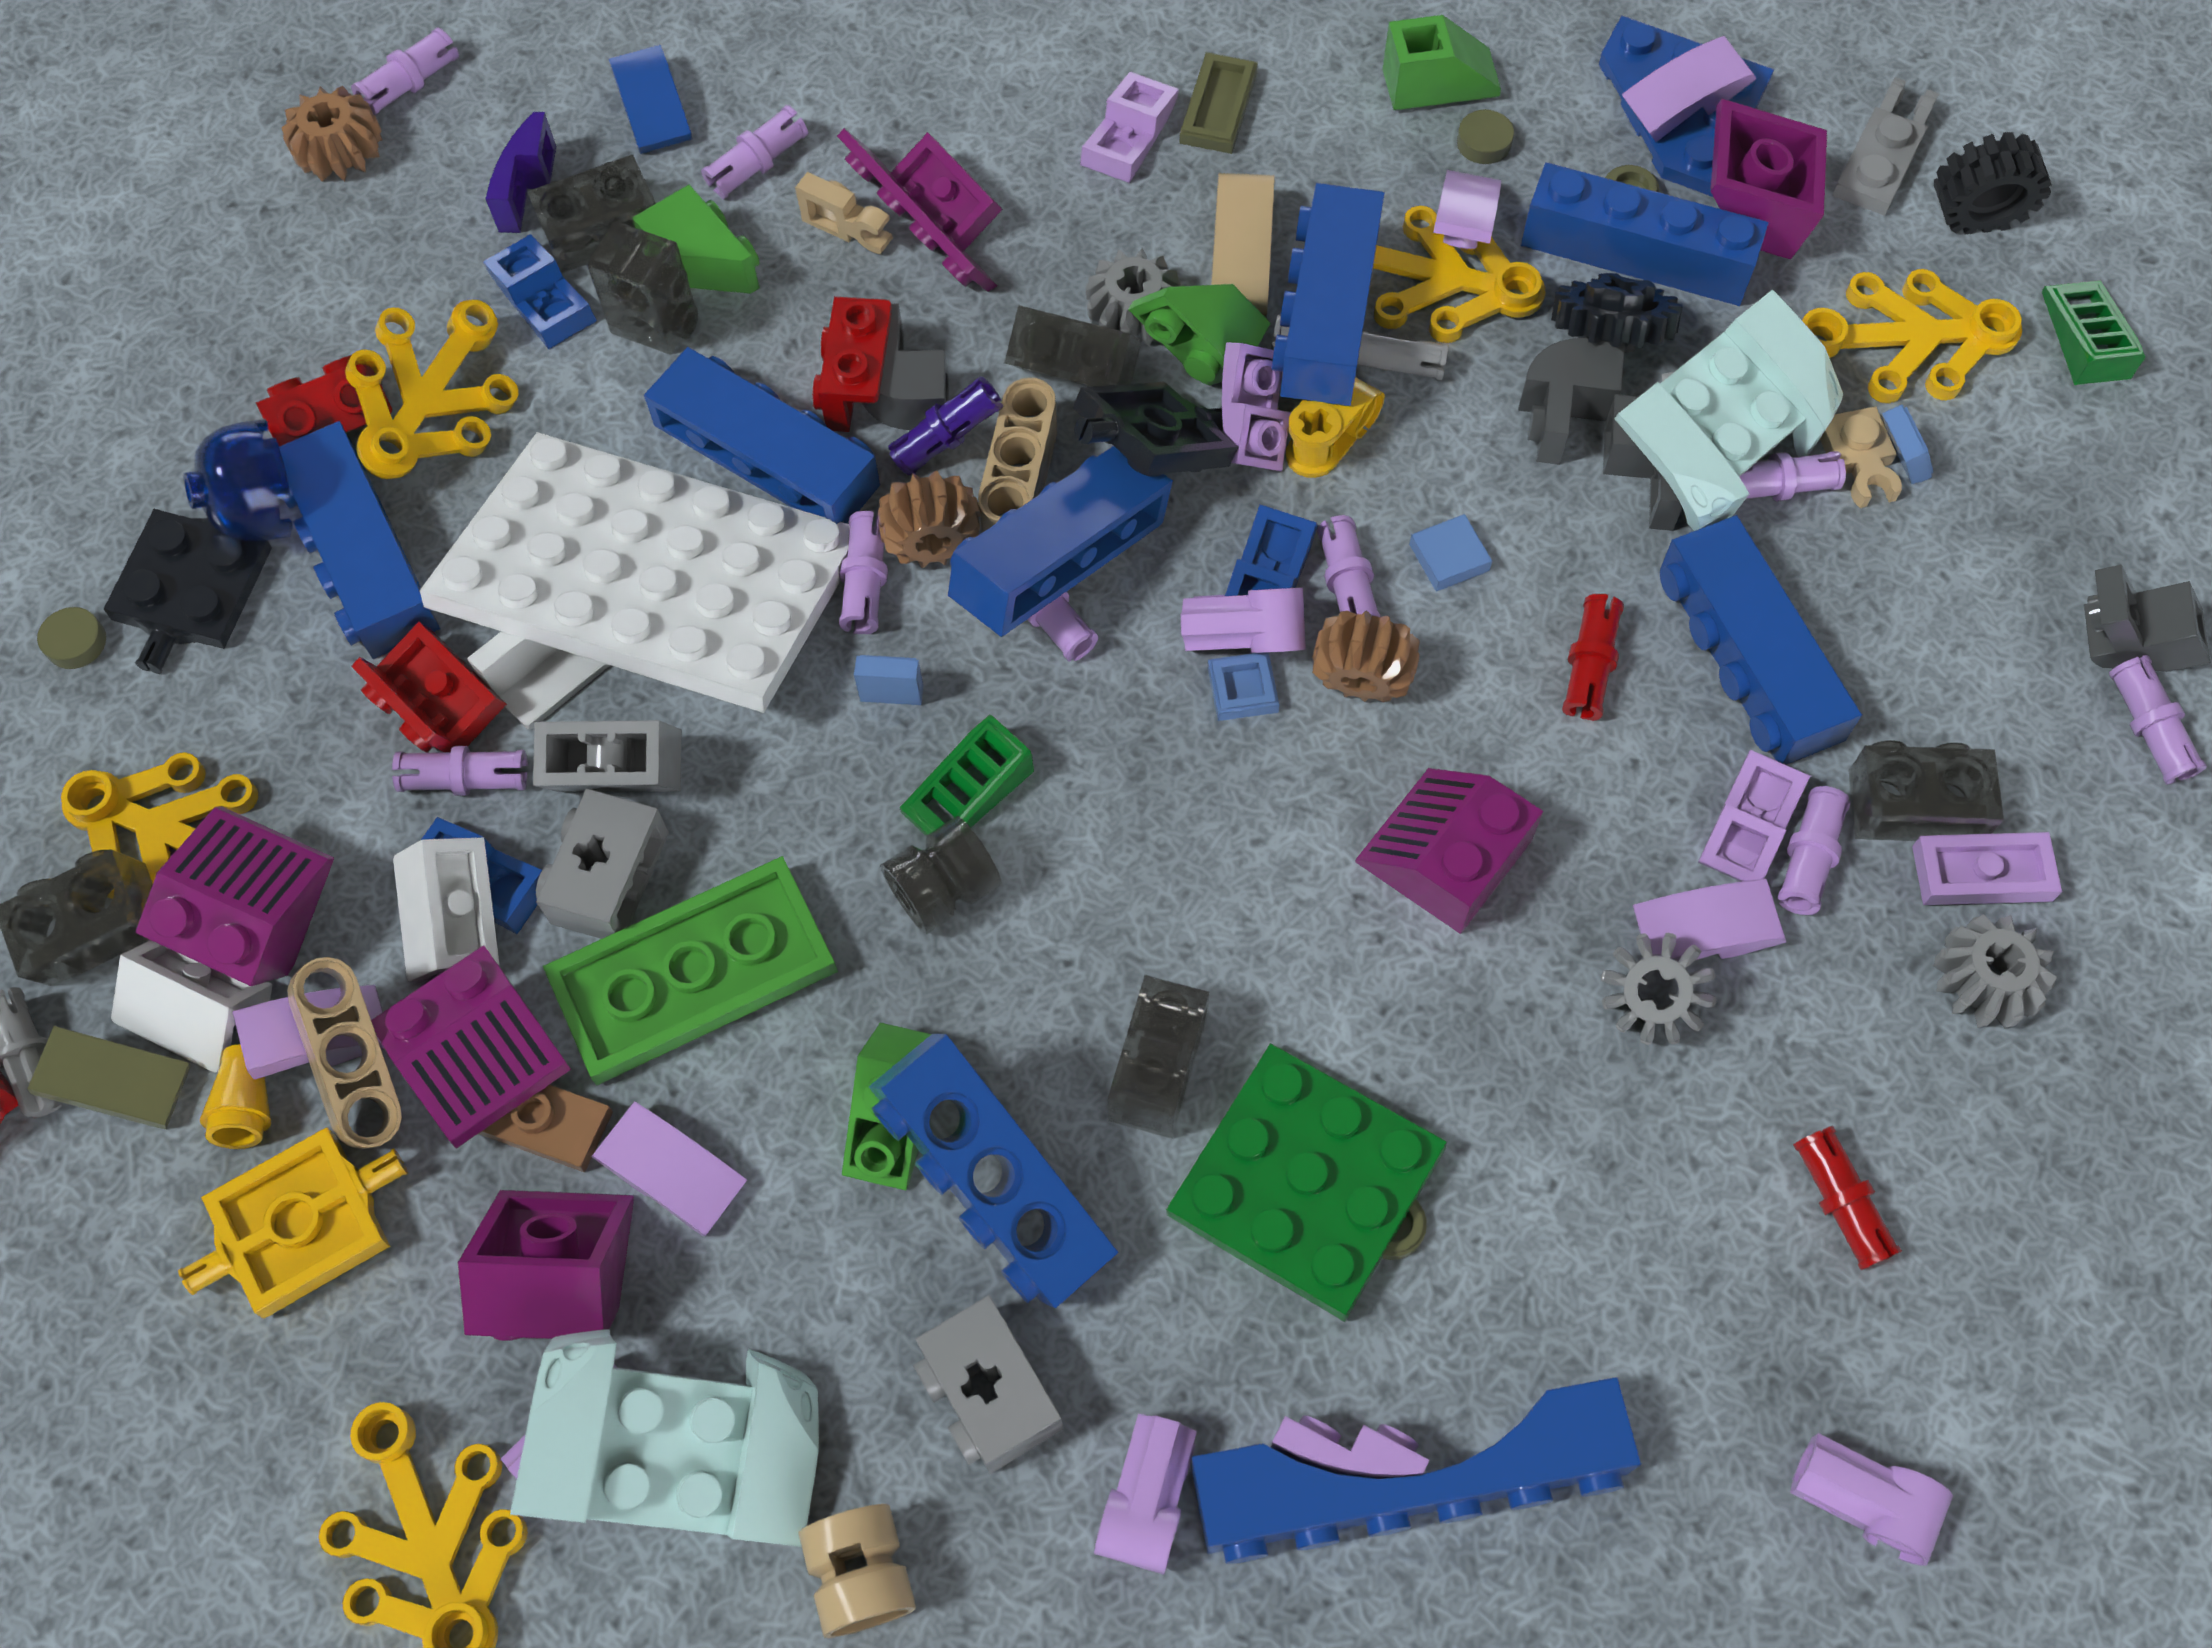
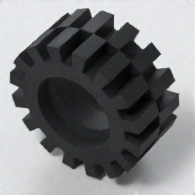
M2004 132L2001 139L1996 141L1994 134L1983 137L1984 144L1975 147L1972 141L1963 146L1965 152L1963 155L1953 152L1946 158L1948 166L1940 165L1936 172L1938 178L1934 179V188L1947 226L1949 225L1951 231L1958 233L1963 229L1966 235L1974 234L1977 229H1982V232L1986 233L1992 232V228L1998 226L2001 231L2011 229L2009 222L2016 219L2023 223L2030 218L2028 210L2038 212L2043 207L2042 199L2049 198L2051 193L2049 186H2052L2039 146L2035 140L2031 141L2030 137L2023 133L2015 138L2013 132Z

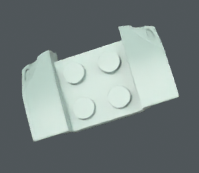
M1772 289L1737 317L1720 336L1663 382L1654 384L1619 412L1614 419L1670 485L1684 510L1688 525L1696 531L1733 517L1734 513L1749 496V492L1739 477L1792 433L1796 455L1798 457L1808 456L1835 416L1841 403L1843 392L1825 346Z
M609 1329L573 1333L552 1338L543 1353L536 1380L510 1515L586 1523V1519L723 1534L735 1540L802 1547L798 1532L807 1526L819 1451L818 1389L805 1373L749 1348L746 1357V1385L615 1368L613 1365L616 1342L611 1337Z

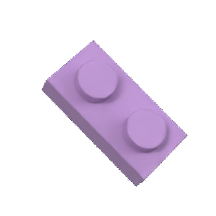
M2049 832L1920 836L1912 846L1923 905L2053 902L2062 893Z

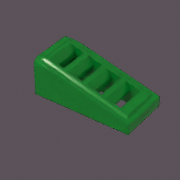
M2102 281L2045 286L2042 290V295L2074 385L2131 379L2144 361L2145 354L2139 339ZM2089 296L2091 303L2070 305L2067 299ZM2095 313L2097 318L2079 319L2077 315ZM2088 330H2102V333H2087ZM2097 345H2107L2108 348H2106V349H2097L2096 346H2097Z
M989 714L967 734L900 806V812L944 852L1034 772L1032 753L995 717ZM990 748L1005 761L1001 767L986 754ZM971 765L976 767L988 779L983 786L966 771ZM953 782L971 798L966 805H963L946 789L949 784ZM933 798L954 817L947 825L926 806Z

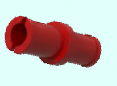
M1591 594L1585 597L1578 641L1571 644L1567 659L1569 664L1572 665L1566 700L1562 707V711L1566 715L1574 717L1577 707H1582L1580 716L1582 719L1596 721L1603 715V702L1609 673L1616 670L1619 653L1614 647L1624 604L1616 597L1611 599L1610 609H1605L1608 599L1607 594Z
M1829 1126L1823 1129L1822 1132L1821 1130L1799 1140L1793 1146L1801 1155L1824 1200L1819 1202V1205L1825 1216L1833 1214L1859 1262L1860 1270H1864L1899 1254L1902 1250L1899 1245H1896L1870 1195L1875 1193L1870 1181H1861L1835 1134V1128Z

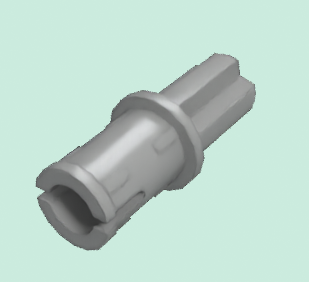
M16 987L9 988L7 992L10 999L6 1000L4 990L2 989L0 990V1068H5L22 1114L34 1119L40 1118L58 1110L63 1105L62 1102L32 1095L27 1089L48 1039L39 1037L24 1000L23 990Z

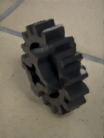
M1602 273L1598 275V279H1591V282L1584 283L1575 280L1571 282V286H1559L1558 292H1555L1551 320L1556 321L1555 327L1557 329H1569V336L1589 338V343H1597L1601 340L1608 341L1612 347H1619L1621 343H1625L1624 353L1634 352L1635 347L1643 348L1646 342L1660 346L1663 345L1664 340L1673 341L1676 333H1678L1683 305L1677 304L1678 298L1676 296H1663L1664 290L1656 289L1655 284L1648 280L1621 277L1618 273Z

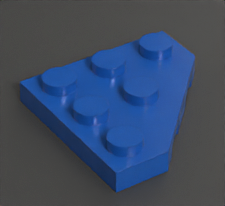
M1621 15L1601 53L1599 61L1601 70L1606 79L1612 81L1621 98V106L1638 137L1642 136L1653 156L1652 163L1660 177L1713 197L1711 193L1716 110L1708 115L1703 107L1667 135L1655 142L1622 96L1624 92L1658 68L1702 44ZM1742 58L1754 74L1756 80L1728 101L1757 109L1771 80L1774 69Z

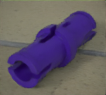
M979 376L953 399H950L943 405L936 403L925 412L926 418L908 433L890 443L888 449L890 450L891 458L902 472L912 476V473L915 474L928 461L947 448L956 449L964 443V435L983 420L1001 410L1003 404L1000 402V396L984 377Z

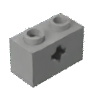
M660 720L534 722L533 786L556 792H585L586 789L597 792L681 791L682 729Z
M590 789L585 790L578 808H572L564 819L561 829L562 844L553 864H547L543 868L537 882L536 903L551 925L600 939L630 926L669 833L658 808Z
M990 1295L915 1339L924 1359L914 1364L913 1367L932 1401L936 1402L946 1396L959 1420L948 1426V1429L968 1465L981 1458L989 1473L992 1474L1064 1429L1061 1416ZM981 1372L989 1382L1000 1378L994 1384L997 1398L988 1404H985L979 1395L966 1398L974 1391L970 1379Z

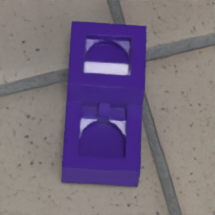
M533 112L520 125L508 141L495 165L485 200L499 233H521L528 189H550L557 146L545 112Z

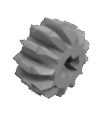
M1141 248L1136 257H1127L1118 249L1114 262L1099 260L1098 266L1095 269V275L1090 276L1086 284V299L1089 301L1087 302V315L1091 320V325H1100V332L1104 340L1117 335L1118 332L1121 333V342L1125 349L1132 341V336L1138 335L1149 347L1153 338L1146 332L1144 325L1128 308L1136 299L1167 287L1180 286L1177 271L1168 270V264L1165 261L1164 255L1148 260L1143 248Z
M1982 914L1979 917H1974L1966 927H1955L1948 934L1944 944L1946 948H1943L1936 955L1933 967L1944 973L1937 982L1936 992H1957L1959 996L1953 1003L1952 1014L1965 1012L1971 1006L1976 1009L1974 1014L1977 1028L1988 1026L1996 1018L2006 1029L2016 1026L2024 1016H2034L2045 1006V995L2055 986L2057 976L2045 969L2052 961L2054 951L2035 949L2032 944L2036 939L2037 928L2020 934L2015 932L2012 915L2001 917L1994 925ZM1993 965L1994 967L1998 968V970L2002 974L1998 976L1997 974L1993 973L1989 967Z
M1646 933L1639 934L1636 937L1637 946L1643 958L1636 961L1623 947H1618L1613 952L1616 960L1629 969L1628 974L1625 975L1613 970H1604L1602 972L1601 980L1603 982L1624 986L1623 993L1611 994L1603 998L1604 1009H1614L1624 1004L1628 1005L1630 1010L1621 1016L1616 1023V1028L1620 1032L1630 1029L1638 1017L1644 1020L1645 1023L1640 1035L1641 1043L1650 1045L1654 1039L1655 1024L1664 1023L1667 1040L1670 1044H1677L1680 1042V1033L1674 1020L1681 1016L1687 1025L1695 1031L1701 1030L1704 1026L1701 1018L1688 1008L1690 1003L1703 1007L1715 1006L1716 997L1714 995L1693 991V985L1713 980L1715 978L1714 970L1712 968H1702L1689 974L1686 968L1699 957L1701 950L1696 945H1692L1685 950L1679 960L1672 958L1671 955L1676 945L1675 934L1666 933L1662 941V954L1654 955L1648 935ZM1652 970H1659L1663 979L1670 980L1675 978L1678 983V993L1669 992V998L1673 1001L1666 1006L1657 1007L1653 997L1642 999L1639 993L1638 984L1647 985L1648 979L1644 975Z

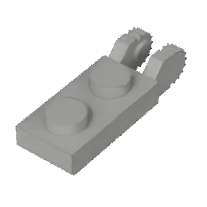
M1894 77L1880 108L1875 107L1832 196L1885 216L1928 128L1925 123L1939 93L1927 89L1925 95L1920 97L1913 112L1915 115L1913 120L1904 118L1892 112L1894 108L1898 107L1905 93L1904 86L1906 81Z

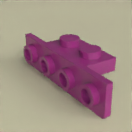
M843 128L837 137L850 150V153L844 158L845 161L867 182L875 177L883 185L876 194L900 217L907 211L915 219L908 228L931 251H934L938 246L943 249L948 256L942 262V265L965 287L972 280L987 292L997 287V284L965 250L1003 209L951 154L927 132L890 172L867 146L847 129Z

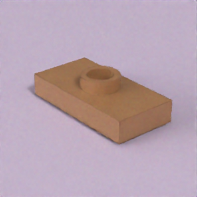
M548 1085L478 1134L585 1173L591 1161V1156L598 1146L613 1111L608 1105Z

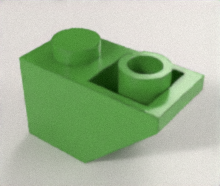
M1444 15L1389 22L1382 70L1393 111L1500 97L1501 86L1489 47Z
M689 184L632 217L643 252L672 286L748 294L760 288L755 270L760 261L752 244L744 235L735 237L729 230L726 218L718 205L711 199L704 202Z
M1234 284L1167 287L1134 300L1128 308L1144 325L1146 332L1153 339L1161 342L1183 364L1184 369L1191 377L1209 386L1222 382L1226 342L1243 343L1258 347L1271 324Z
M879 1023L858 1054L842 1176L907 1190L919 1150L907 1135L899 1141L896 1140L878 1120L872 1111V1107L879 1100L868 1086L931 1034Z

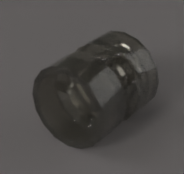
M959 816L952 818L927 834L926 849L921 850L911 845L880 864L882 874L895 898L923 934H928L951 919L956 910L957 900L971 905L1002 885L998 869L988 851L971 827Z

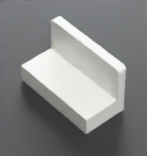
M502 631L467 658L475 673L507 704L505 708L526 729H533L534 722H542L611 666Z
M484 837L424 839L394 855L393 863L407 980L420 981L442 973L483 945L497 964L500 965Z
M150 940L120 955L111 1019L115 1024L216 1073L219 1071L222 1062L223 1050L231 1046L234 1025H236L232 1011L268 1002L271 997L273 984L265 982L249 986Z

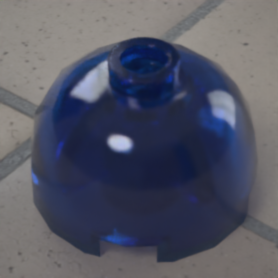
M266 419L239 422L216 429L204 437L196 449L194 471L183 474L185 492L191 509L203 508L212 527L224 536L241 541H267L291 536L293 522L290 518L280 519L279 503L282 502V499L291 498L285 465L277 439H263L264 432L268 431Z

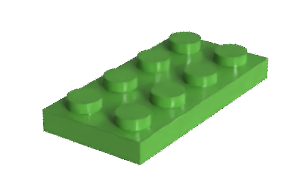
M783 856L543 966L590 1078L596 1086L838 972L831 953Z

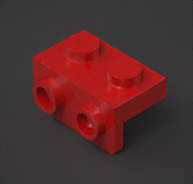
M834 296L829 327L823 328L821 336L822 372L815 375L813 382L814 409L822 410L825 424L832 431L850 432L854 402L875 403L879 400L892 317V306L889 300Z
M351 355L326 364L322 367L325 375L306 383H302L300 377L278 383L266 390L269 398L256 402L277 447L338 421L341 422L346 433L367 425L356 388L348 382L345 375ZM365 364L356 365V369L360 374L368 377L375 376V372L370 366ZM381 382V390L383 392L390 414H392L393 408L384 392V389L382 387L383 384Z
M418 622L377 666L362 657H359L351 665L367 682L361 688L362 693L387 714H391L394 710L405 721L399 727L401 733L426 753L433 747L443 752H451L453 746L468 747L507 705L435 632L421 622Z

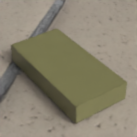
M1205 53L1180 131L1179 144L1229 154L1233 153L1258 73V62Z
M53 1026L27 1089L32 1095L148 1126L167 1129L191 1067L185 1061Z

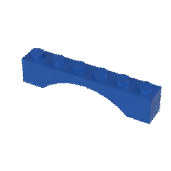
M1618 1377L1547 1390L1524 1419L1496 1444L1460 1464L1420 1476L1373 1479L1334 1474L1297 1462L1264 1443L1193 1456L1191 1471L1207 1555L1223 1552L1225 1564H1236L1267 1557L1266 1543L1295 1538L1298 1551L1310 1550L1339 1543V1529L1366 1525L1368 1536L1377 1537L1411 1529L1409 1516L1437 1511L1440 1523H1452L1481 1516L1483 1514L1481 1502L1508 1498L1510 1509L1519 1510L1554 1501L1551 1489L1578 1484L1582 1497L1613 1492L1624 1488L1621 1476L1630 1474L1641 1465Z

